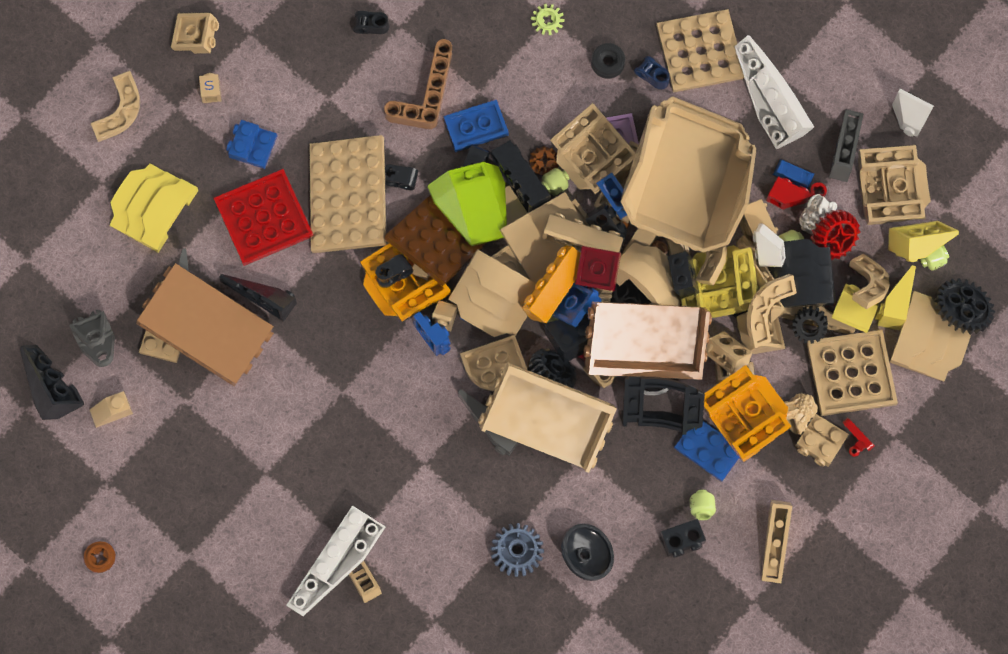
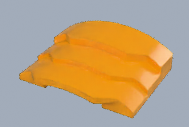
M389 243L360 261L366 272L363 286L385 316H397L401 321H404L416 312H420L432 303L435 304L451 294L446 284L442 286L432 277L426 281L414 274L396 282L390 287L383 288L379 286L376 276L377 267L391 260L394 256L402 254ZM406 257L410 265L413 267L414 263Z
M746 365L705 392L704 410L743 462L792 427L787 421L788 406L777 394L766 377L753 375Z

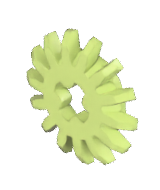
M544 4V9L538 6L539 12L533 11L536 17H531V20H536L535 23H532V26H539L536 31L538 32L540 29H543L542 35L545 34L546 30H548L549 35H552L551 30L558 33L556 27H563L559 22H564V19H560L564 14H558L557 12L560 9L554 10V5L552 4L550 8H547V4ZM548 15L552 16L551 20L553 22H548L547 24H545V20L543 19V17H548Z

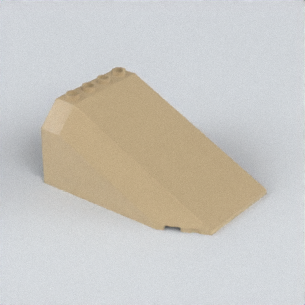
M675 97L661 102L659 106H652L621 198V203L631 224L639 229L653 232L657 236L671 239L674 243L686 245L695 251L707 252L729 245L749 205L756 156V147L748 141L750 137L745 132L743 125Z

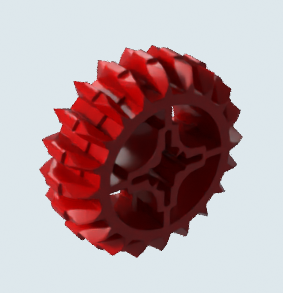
M838 209L837 211L831 210L830 214L825 212V217H819L820 222L815 223L816 229L811 230L814 235L810 238L819 248L830 247L831 260L834 258L840 259L841 255L846 257V252H852L851 248L856 246L855 241L859 240L860 225L856 218L847 211Z

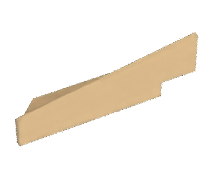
M744 234L736 242V246L739 249L752 248L757 286L760 289L766 283L774 280L767 267H759V261L755 258V248L747 235ZM780 300L774 303L769 311L768 319L770 323L785 310Z

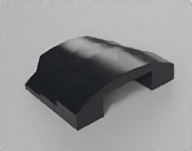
M809 239L785 241L786 258L782 267H767L774 279L788 274L794 276L797 293L780 300L784 308L806 305L818 307L836 304L830 247L819 248Z

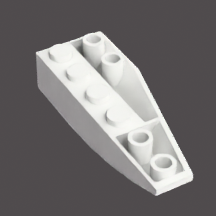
M746 36L734 47L757 117L775 148L779 149L803 137L814 126L776 67L750 36Z
M352 506L286 606L302 616L308 613L364 561L386 527Z

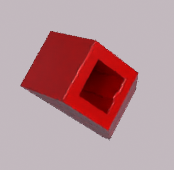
M778 177L766 201L781 209H786L808 203L812 193L805 187H798L792 184L787 178Z

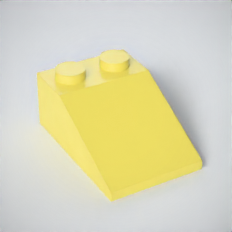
M939 221L889 228L888 250L895 253L896 256L905 258L908 262H916L918 259L926 258L959 234V230Z
M911 266L887 296L884 303H880L875 314V319L878 320L877 326L899 331L907 318L916 266Z

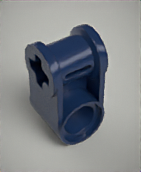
M645 56L644 62L634 69L637 76L659 90H663L669 85V71L649 56ZM663 77L665 80L659 81L657 78Z

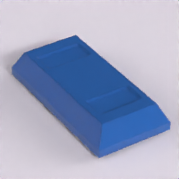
M780 159L773 175L787 178L792 184L808 189L814 173Z

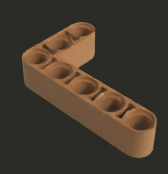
M439 40L435 46L423 106L389 101L384 107L387 121L424 129H433L437 126L452 58V44L449 40ZM445 48L449 51L442 53L439 50ZM439 65H442V66H444L445 68L442 69V70H439V69H437L436 67L439 66ZM435 82L441 83L439 87H435L432 84ZM432 99L438 101L436 104L429 103ZM390 110L397 111V113L394 115L389 114L388 112ZM409 113H414L416 115L413 118L407 117ZM431 116L434 118V120L427 121L425 120V118Z

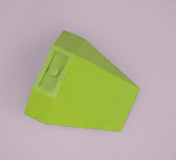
M480 162L447 171L428 185L434 204L471 246L504 238L500 229L507 226L505 181L498 166Z

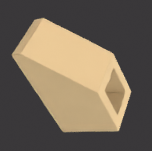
M438 301L432 315V324L434 325L438 322L440 327L444 326L447 331L451 332L458 311L457 305Z

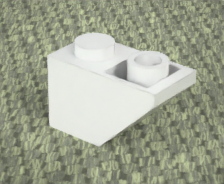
M759 224L756 231L753 232V241L757 243L755 258L759 261V267H782L786 258L784 241L764 224Z

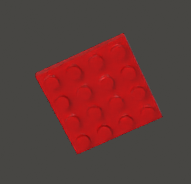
M284 169L214 198L243 266L313 236V232Z

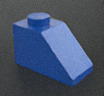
M610 173L596 184L617 215L622 219L627 216L621 203L624 189L614 174Z

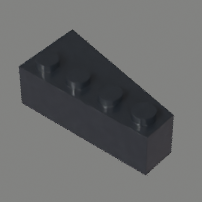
M511 140L491 151L492 160L499 167L502 176L527 213L551 200L549 192L532 171L527 160H524L516 144L513 145Z
M587 313L576 327L561 320L544 323L545 335L564 363L584 354V346L588 342L586 328L590 324Z

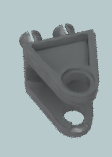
M96 310L97 314L92 311L88 318L77 317L79 321L77 322L75 318L69 326L81 352L96 366L105 367L113 361L115 336L104 311ZM102 355H107L104 360L98 358Z

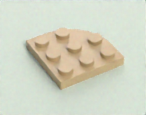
M515 335L460 353L470 380L486 390L495 391V380L497 377H501L507 362L527 370Z

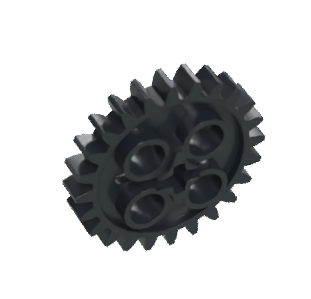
M960 278L957 281L951 279L950 282L946 281L942 284L935 294L936 298L934 300L937 303L935 308L940 309L938 315L944 316L942 321L948 320L949 327L954 325L955 331L960 328L963 334L967 330L969 335L973 332L976 334L980 331L984 332L994 319L993 314L995 311L992 309L994 304L989 303L990 297H985L986 291H980L981 286L976 288L975 282H972L970 285L967 279L962 282Z

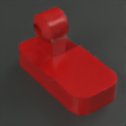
M849 418L842 422L859 440L855 446L849 449L851 456L857 457L865 448L871 451L875 447Z

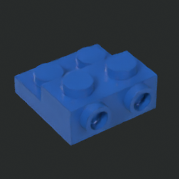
M241 120L240 124H236L234 127V140H230L227 145L226 151L229 152V158L265 169L278 135L277 133L259 128V125Z
M573 283L552 316L576 327L586 313L588 314L592 301H602L599 297L600 293L591 287L588 289L586 286Z
M421 312L413 316L414 327L436 356L439 354L444 355L451 350L449 346L451 343L448 337L450 334L444 326L440 327L438 322L430 326L432 325L427 315L423 316Z

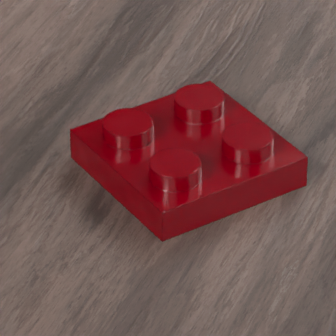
M582 246L575 284L615 291L621 253Z

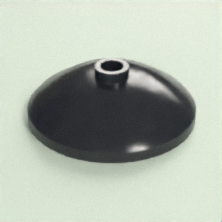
M577 524L568 529L564 534L561 543L562 556L572 573L587 581L600 580L610 573L614 564V551L608 537L600 529L590 524Z

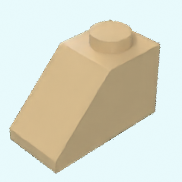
M124 391L104 398L90 409L96 428L133 414Z

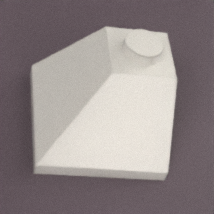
M902 89L898 91L892 104L900 129L904 130L903 132L906 135L918 137L934 107Z

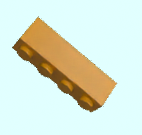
M565 245L559 249L555 261L548 265L544 277L537 281L535 290L525 299V305L522 309L531 320L547 323L576 281L581 253L573 246Z

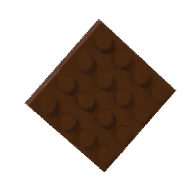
M431 195L390 230L384 238L442 286L472 259L477 249L481 251L489 243L471 246L434 204Z

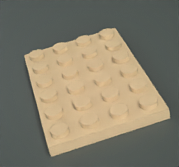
M382 135L310 144L312 253L386 245V240L384 239L386 236L384 137Z

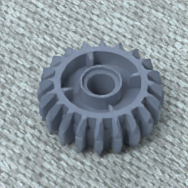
M517 523L516 529H513L512 524H509V531L503 527L501 529L503 535L498 532L496 533V537L499 540H492V543L496 546L491 547V551L497 553H494L491 557L492 559L498 558L495 566L502 564L501 572L505 568L508 569V576L511 574V570L515 571V577H518V571H521L522 575L526 576L525 569L532 573L533 568L531 565L538 568L539 564L535 560L542 561L543 559L542 556L538 555L544 553V549L538 548L543 545V541H537L540 538L539 534L532 536L535 531L533 528L527 532L528 525H524V528L520 529V523ZM520 546L523 552L521 554H514L512 548Z

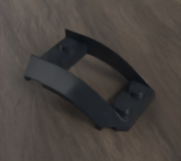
M648 376L624 377L623 427L627 426L629 422H638V426L668 428L686 435V432L694 428L697 430L703 425L705 393L691 385L667 378ZM644 387H661L683 392V416L665 411H643Z

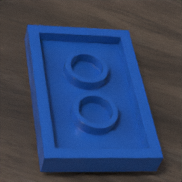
M497 100L443 116L455 152L470 148L471 145L477 146L509 135Z
M704 421L701 428L697 430L694 428L686 432V435H683L674 447V449L721 482L739 459V456L722 434Z

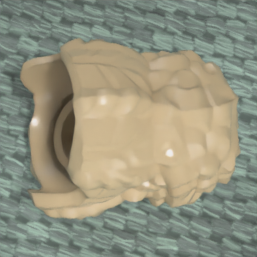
M803 393L796 394L790 401L784 402L788 406L787 421L792 426L790 430L800 435L805 431L807 422L815 416L818 409L813 396Z

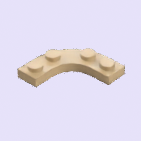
M130 71L113 77L120 95L118 109L110 116L91 123L98 142L125 131L131 126L138 115L140 96Z
M726 246L706 252L705 262L696 277L699 283L714 286L726 263Z
M865 254L852 259L849 267L863 275L869 282L866 287L853 293L852 300L868 309L887 296L890 287L889 275L881 265Z
M788 274L766 283L752 298L747 312V329L751 347L757 348L771 342L768 314L774 303L797 293L793 275Z

